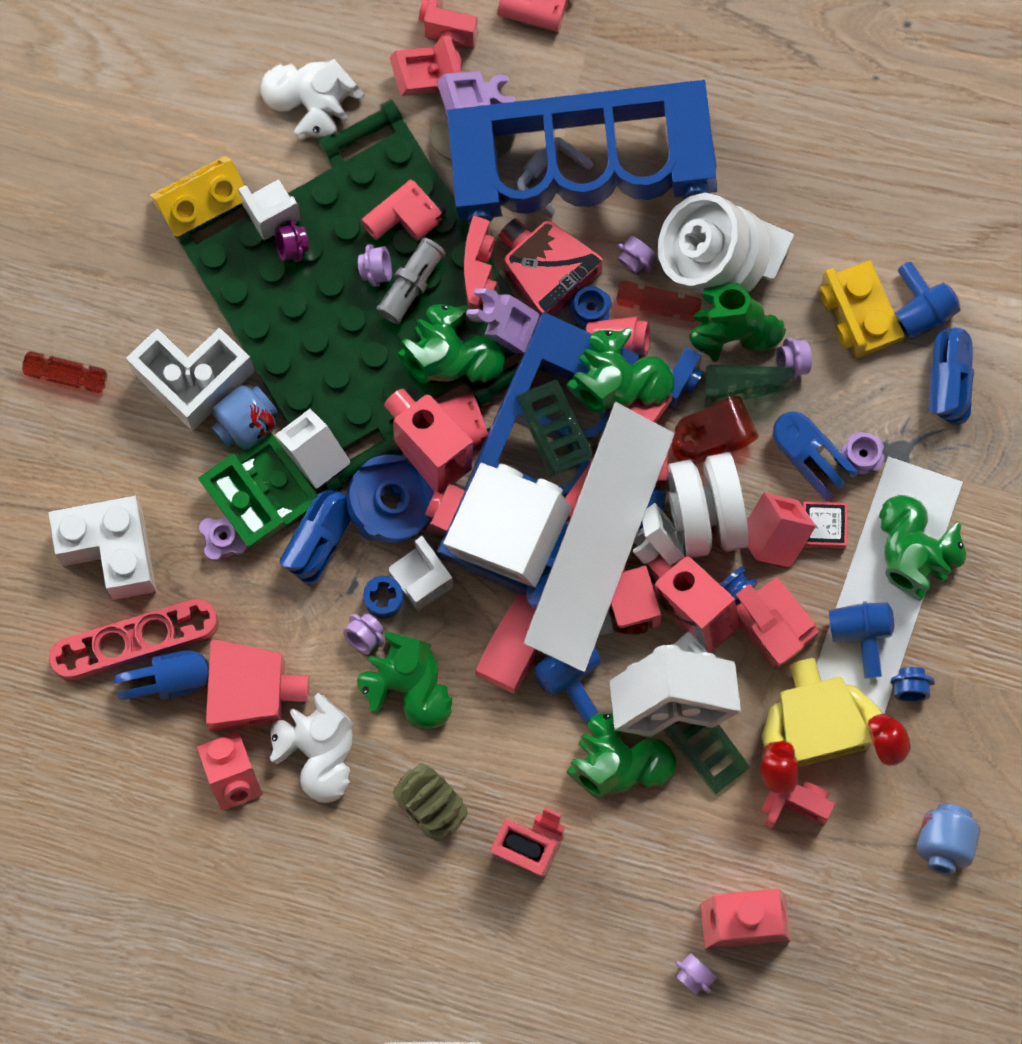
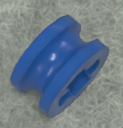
M743 567L735 570L720 584L735 598L736 605L741 602L736 596L739 591L749 584L753 588L757 585L754 579H746V570Z
M381 575L374 577L364 588L363 598L366 609L377 618L386 619L393 617L403 606L404 597L401 586L390 576ZM380 587H388L389 594L392 592L396 593V598L389 599L388 607H379L378 600L374 603L371 601V596L379 594Z

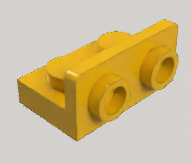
M223 156L156 191L150 197L157 210L163 214L173 235L180 236L241 204L242 201L238 189L245 186L232 159Z
M871 260L837 273L834 268L824 271L822 286L818 287L820 298L827 311L833 309L839 322L835 326L838 339L844 349H851L855 360L903 341L904 333Z

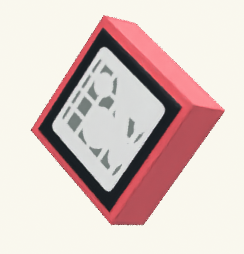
M803 501V508L816 525L803 548L846 549L847 503Z

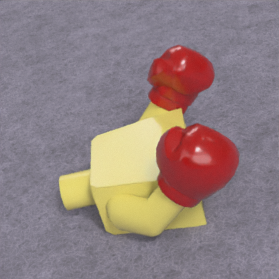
M815 658L801 660L790 665L796 688L781 692L778 703L769 708L761 735L764 749L762 752L760 775L767 789L771 792L788 794L796 788L799 767L869 749L871 743H873L879 760L884 765L895 766L903 762L910 753L909 735L903 724L887 714H883L880 708L855 685H846L842 677L821 681Z

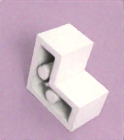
M158 328L126 357L132 373L192 431L212 413L215 404L244 383L255 372L250 356L220 328L189 357L176 347Z
M136 496L48 512L55 555L62 566L101 559L106 589L113 600L156 592L143 510Z
M676 645L659 646L654 649L652 654L638 663L629 665L624 672L610 680L614 728L617 731L652 737L676 721L714 728L741 712L735 662L716 658L712 653L697 654L680 650V647Z

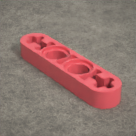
M187 600L64 638L56 642L51 648L49 663L54 672L64 680L74 681L206 641L217 631L219 625L218 616L213 606L206 600ZM195 610H200L203 616L210 615L209 619L203 621L204 629L196 631L193 625L183 626L180 629L184 636L176 638V629L170 617L177 615V620L181 624L192 620L191 612ZM152 622L163 623L167 626L168 630L166 639L157 645L148 644L143 639L144 629ZM110 635H118L125 640L124 651L115 658L105 657L101 652L102 641ZM92 641V650L99 661L98 663L92 664L90 657L86 656L76 660V668L73 670H69L65 664L59 665V661L65 659L66 650L72 649L76 655L87 653L89 651L85 643Z

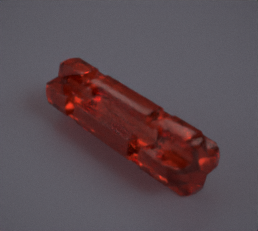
M626 280L622 281L619 285L616 298L619 306L633 309L634 305H638L641 311L673 318L674 314L680 315V320L696 322L694 314L701 310L702 301L699 297L685 294L684 298L678 297V292L645 285L644 289L638 288L639 283Z
M33 351L26 353L22 364V371L26 376L37 379L44 376L46 381L80 388L83 385L86 387L85 390L96 393L103 392L107 383L108 373L104 368L92 365L85 368L83 363L54 356L46 359L44 354Z

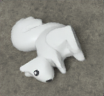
M334 59L329 62H312L299 70L292 64L286 66L277 65L272 70L267 71L260 87L264 102L273 110L280 112L289 111L300 104H303L308 109V113L294 130V134L298 135L300 140L309 137L320 139L327 135L334 136L337 127L332 116H336L344 121L348 120L347 114L340 105L342 100L347 96L361 99L364 96V93Z
M317 693L314 696V703L317 709L313 714L306 717L301 712L291 709L290 714L296 724L295 726L284 720H277L273 723L270 731L273 746L270 760L279 764L297 749L301 750L309 758L300 775L302 790L317 802L329 803L342 797L350 784L348 777L351 770L343 762L351 750L352 728L355 723L324 695Z

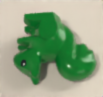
M738 283L703 289V298L712 304V308H707L694 314V319L703 323L690 332L689 340L693 347L710 356L713 362L719 360L723 344L739 340L741 346L747 351L761 353L771 350L783 340L786 333L783 320L777 319L775 315L765 316L762 305L753 300L749 293Z
M441 304L430 306L426 311L427 322L422 319L416 321L417 327L414 328V331L420 338V341L418 343L410 339L401 341L400 344L403 349L398 352V357L420 383H428L432 380L449 382L464 375L472 382L482 381L486 383L493 378H497L503 371L505 356L496 341L487 336H474L462 342L455 333V330L467 317L466 312L469 309L467 305L460 307Z
M626 328L622 331L599 330L592 333L588 340L591 350L585 349L579 357L581 363L589 371L587 374L577 372L573 376L574 379L570 380L566 385V388L592 412L602 413L607 409H613L615 402L628 407L638 399L645 405L654 402L660 404L673 393L674 375L668 364L662 359L648 356L640 358L630 365L620 354L631 336V328Z
M897 495L884 502L879 514L881 519L880 528L889 534L884 546L887 564L885 574L891 584L921 601L926 591L931 587L930 581L927 579L929 575L946 581L947 575L951 573L950 567H961L965 563L966 551L960 536L961 524H953L939 540L932 538L924 533L928 523V512L923 503L915 497Z
M385 631L384 638L391 645L387 657L369 656L368 662L379 669L378 672L366 671L360 673L357 677V686L362 695L368 700L371 713L378 714L389 691H395L405 694L403 712L406 720L412 726L422 730L439 728L449 719L452 713V697L448 695L447 686L437 684L439 669L435 656L431 651V644Z
M597 714L592 716L587 723L591 735L583 734L578 743L588 753V756L585 760L574 758L570 763L572 766L566 771L573 780L593 797L603 798L607 794L629 791L639 782L646 788H651L655 785L661 787L674 776L676 758L667 744L662 740L654 738L641 740L630 749L619 738L622 731H617L614 728L613 714Z

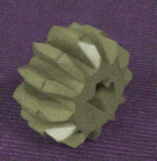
M419 764L413 770H409L394 787L393 795L394 799L399 803V807L415 823L417 828L419 827L426 836H430L433 840L441 842L448 835L451 836L468 815L467 807L462 802V798L456 794L454 788L427 765Z

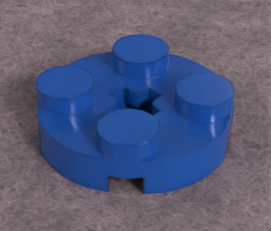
M399 455L377 456L368 460L351 478L346 492L347 510L351 520L358 527L360 535L369 541L377 540L388 544L402 543L414 538L427 525L430 517L424 514L434 491L417 469L407 463L408 459ZM385 489H390L393 496H400L401 502L396 504L395 509H390L382 503L380 498L384 496Z

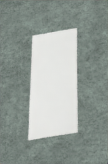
M615 402L524 644L585 672L675 433Z
M889 456L836 606L837 609L862 604L863 601H867V603L888 602L892 608L895 625L892 637L878 640L882 677L864 678L860 642H833L830 626L817 661L821 681L842 677L846 685H855L880 708L883 714H885L893 690L890 680L898 675L923 599L919 601L889 582L885 574L887 564L884 546L889 534L880 528L881 519L879 514L883 508L882 505L886 500L897 495L915 497L923 503L928 512V523L924 533L939 540L947 530L963 483L962 481Z

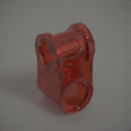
M732 396L715 403L709 408L682 418L675 427L671 448L673 455L679 462L691 460L695 465L706 461L708 456L734 452L748 446L758 439L759 434L741 396ZM686 435H690L693 440L701 439L700 444L695 446L692 440L685 441Z

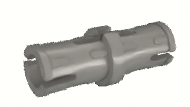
M422 238L405 267L398 268L394 274L396 280L380 305L376 307V311L388 321L400 324L402 317L418 294L422 295L427 289L426 281L441 258L446 254L445 250L434 241Z

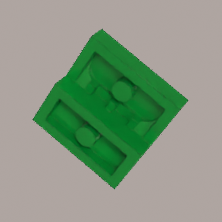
M272 433L254 447L243 451L238 456L232 453L198 477L200 483L249 549L302 519L312 501L318 495Z

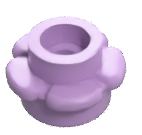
M630 236L624 245L621 243L617 245L618 250L622 253L618 261L629 271L636 275L641 270L648 273L652 271L651 265L656 260L657 255L642 241L634 236Z
M372 244L367 245L365 248L366 252L358 256V269L362 280H369V283L375 287L379 286L381 282L391 280V259L386 247L374 248Z
M788 337L784 340L782 347H778L776 351L777 367L781 373L786 372L790 380H796L797 375H806L811 371L812 353L806 340L796 341Z
M864 432L851 435L848 438V444L843 446L841 452L859 471V474L862 475L867 474L870 470H878L885 459L884 454H882L884 449L882 441L875 435ZM861 450H865L867 452V456L861 457L859 455V452Z
M356 614L349 617L350 623L343 630V634L356 650L368 655L374 648L383 646L384 639L382 633L384 629L377 619L369 614H364L361 618Z
M690 953L682 963L679 960L676 962L682 969L676 977L695 995L701 989L707 993L711 992L709 987L717 977L693 954Z

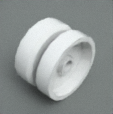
M701 193L689 196L680 202L665 219L658 238V258L664 272L674 282L686 288L694 289L697 293L703 294V289L707 287L738 283L749 292L765 273L770 258V236L764 222L752 212L735 206L732 202L720 196Z
M728 452L707 457L703 466L705 485L702 484L698 468L691 460L668 464L670 509L675 530L681 534L685 557L697 558L708 556L712 547V526L717 543L725 552L747 548L748 527L745 506L736 466L731 454Z

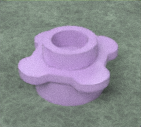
M226 517L217 520L206 518L200 523L199 530L205 536L207 544L204 553L209 559L218 560L220 557H229L234 554L241 555L246 551L247 545ZM226 533L227 539L221 540L219 535Z

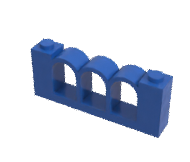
M706 80L447 109L455 206L460 222L467 221L471 224L473 216L491 222L493 218L503 217L502 206L514 213L530 214L542 210L551 203L556 193L562 200L574 206L590 207L600 204L610 197L616 186L623 194L639 200H651L660 197L672 187L674 197L683 196L684 199L701 193L717 192ZM666 117L669 156L665 166L656 174L647 177L634 176L626 172L618 160L614 123ZM605 124L608 164L603 175L595 181L586 184L573 183L565 179L558 168L555 129ZM545 131L548 165L547 173L542 182L536 187L525 191L513 190L505 186L499 179L495 136Z
M545 312L542 313L464 488V495L437 549L436 555L439 559L517 594H527V584L457 558L443 543L480 463L498 468L500 463L497 461L514 422L554 439L569 448L575 458L576 470L574 478L569 483L559 485L563 490L562 496L565 498L591 462L589 447L586 443L598 437L605 430L611 409L599 413L598 422L592 428L577 430L522 407V404L538 367L568 381L573 380V376L577 372L587 374L589 370L581 363L579 357L585 349L591 350L588 341L591 333ZM625 348L620 352L630 365L639 358L638 354ZM523 474V479L537 483L538 480Z

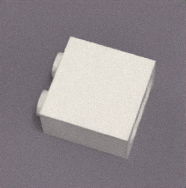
M480 463L443 544L457 558L536 588L572 506L562 496L563 490L549 481L538 479L537 483L523 479L522 473L509 466L499 464L498 468H494Z

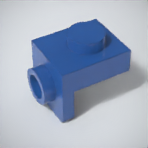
M688 347L685 348L672 371L675 382L672 401L668 408L674 411L685 392L693 395L704 375V372L699 370L702 355Z

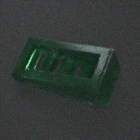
M709 364L706 366L704 377V408L717 407L790 390L794 379V369L790 367Z
M557 379L516 395L519 407L550 478L586 464L594 458L589 443ZM551 395L553 396L554 404L534 411L531 403ZM559 411L562 419L543 427L541 426L538 419ZM566 427L569 435L549 442L547 434ZM571 443L573 444L575 451L557 458L554 450Z
M676 721L663 729L713 794L720 792L750 768L720 725L711 728L691 723L684 730L680 731L677 725L682 721ZM705 727L709 734L691 746L687 740ZM717 741L721 748L702 761L698 755ZM728 755L733 762L713 776L709 769Z

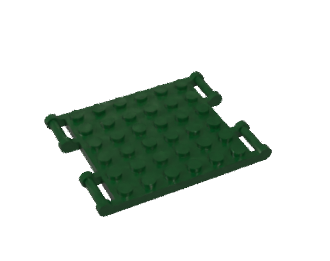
M392 99L380 104V110L338 134L332 137L327 135L317 140L319 148L331 169L288 193L289 197L293 196L296 200L301 220L295 223V226H303L309 240V251L303 253L301 261L294 262L293 259L282 261L276 248L275 235L263 240L242 203L180 236H175L244 352L250 356L254 369L288 425L311 409L328 426L344 452L378 432L383 438L381 442L351 458L348 466L326 481L324 485L327 490L339 491L343 489L341 484L351 479L368 460L381 455L400 456L403 454L394 440L392 424L395 418L384 407L386 400L396 391L405 389L415 402L425 395H430L436 400L465 383L469 391L473 392L477 404L483 408L493 402V396L509 387L519 364L518 362L502 371L497 378H493L486 383L482 381L472 382L466 375L449 382L432 380L428 383H420L398 357V352L403 349L400 344L401 341L404 339H410L415 343L420 341L414 328L417 327L416 321L418 319L427 322L426 311L430 306L437 304L453 307L468 306L464 277V257L470 225L467 221L460 222L454 199L403 120L399 109ZM387 125L391 127L394 132L392 135L344 161L340 154L342 150ZM411 179L437 207L442 204L446 209V213L441 216L442 220L423 237L440 245L446 254L441 258L427 279L426 284L428 287L422 295L418 294L402 317L400 324H394L382 317L376 311V307L380 305L395 282L394 274L398 268L405 267L419 246L421 239L416 241L398 222L378 240H375L364 228L361 219ZM242 207L247 215L246 217L202 242L195 244L191 235ZM369 244H372L374 248L386 247L392 265L391 280L381 282L379 286L375 287L369 283V280H362L358 269V256L366 252L365 248ZM491 258L488 262L481 261L492 265V281L498 282L496 290L498 295H511L514 297ZM467 316L465 321L455 330V333L462 342L474 336H486L485 332L488 322H474ZM498 343L505 359L516 354Z

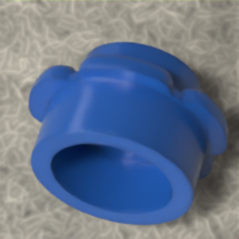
M586 286L581 288L576 295H573L569 307L571 313L575 315L574 320L579 325L586 327L588 322L608 320L612 301L610 296L602 289L595 286ZM593 304L595 309L590 311L587 309V305Z
M904 667L899 669V675L891 678L890 683L894 687V697L896 699L913 702L930 698V685H934L935 681L931 676H926L925 669Z

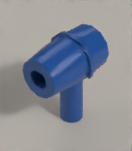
M907 262L898 269L899 275L915 297L895 312L901 328L909 339H913L938 326L945 325L947 320L960 312V301L948 284L942 282L929 288L912 262Z
M863 601L862 604L829 610L832 641L860 642L864 678L882 677L878 640L892 637L895 628L893 610L888 602L867 603V601Z
M595 647L585 672L551 656L546 657L535 665V677L541 688L552 696L565 690L583 721L599 713L580 682L581 679L601 664L600 656Z

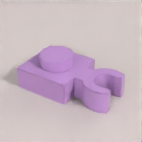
M481 71L447 73L437 81L446 113L447 109L515 101L514 96H503L497 90L509 81L508 76L503 74L495 75L488 82H484Z
M475 289L474 294L483 301V309H468L466 312L468 318L474 322H488L485 332L486 336L513 353H524L530 343L540 314L511 295H498L493 289Z

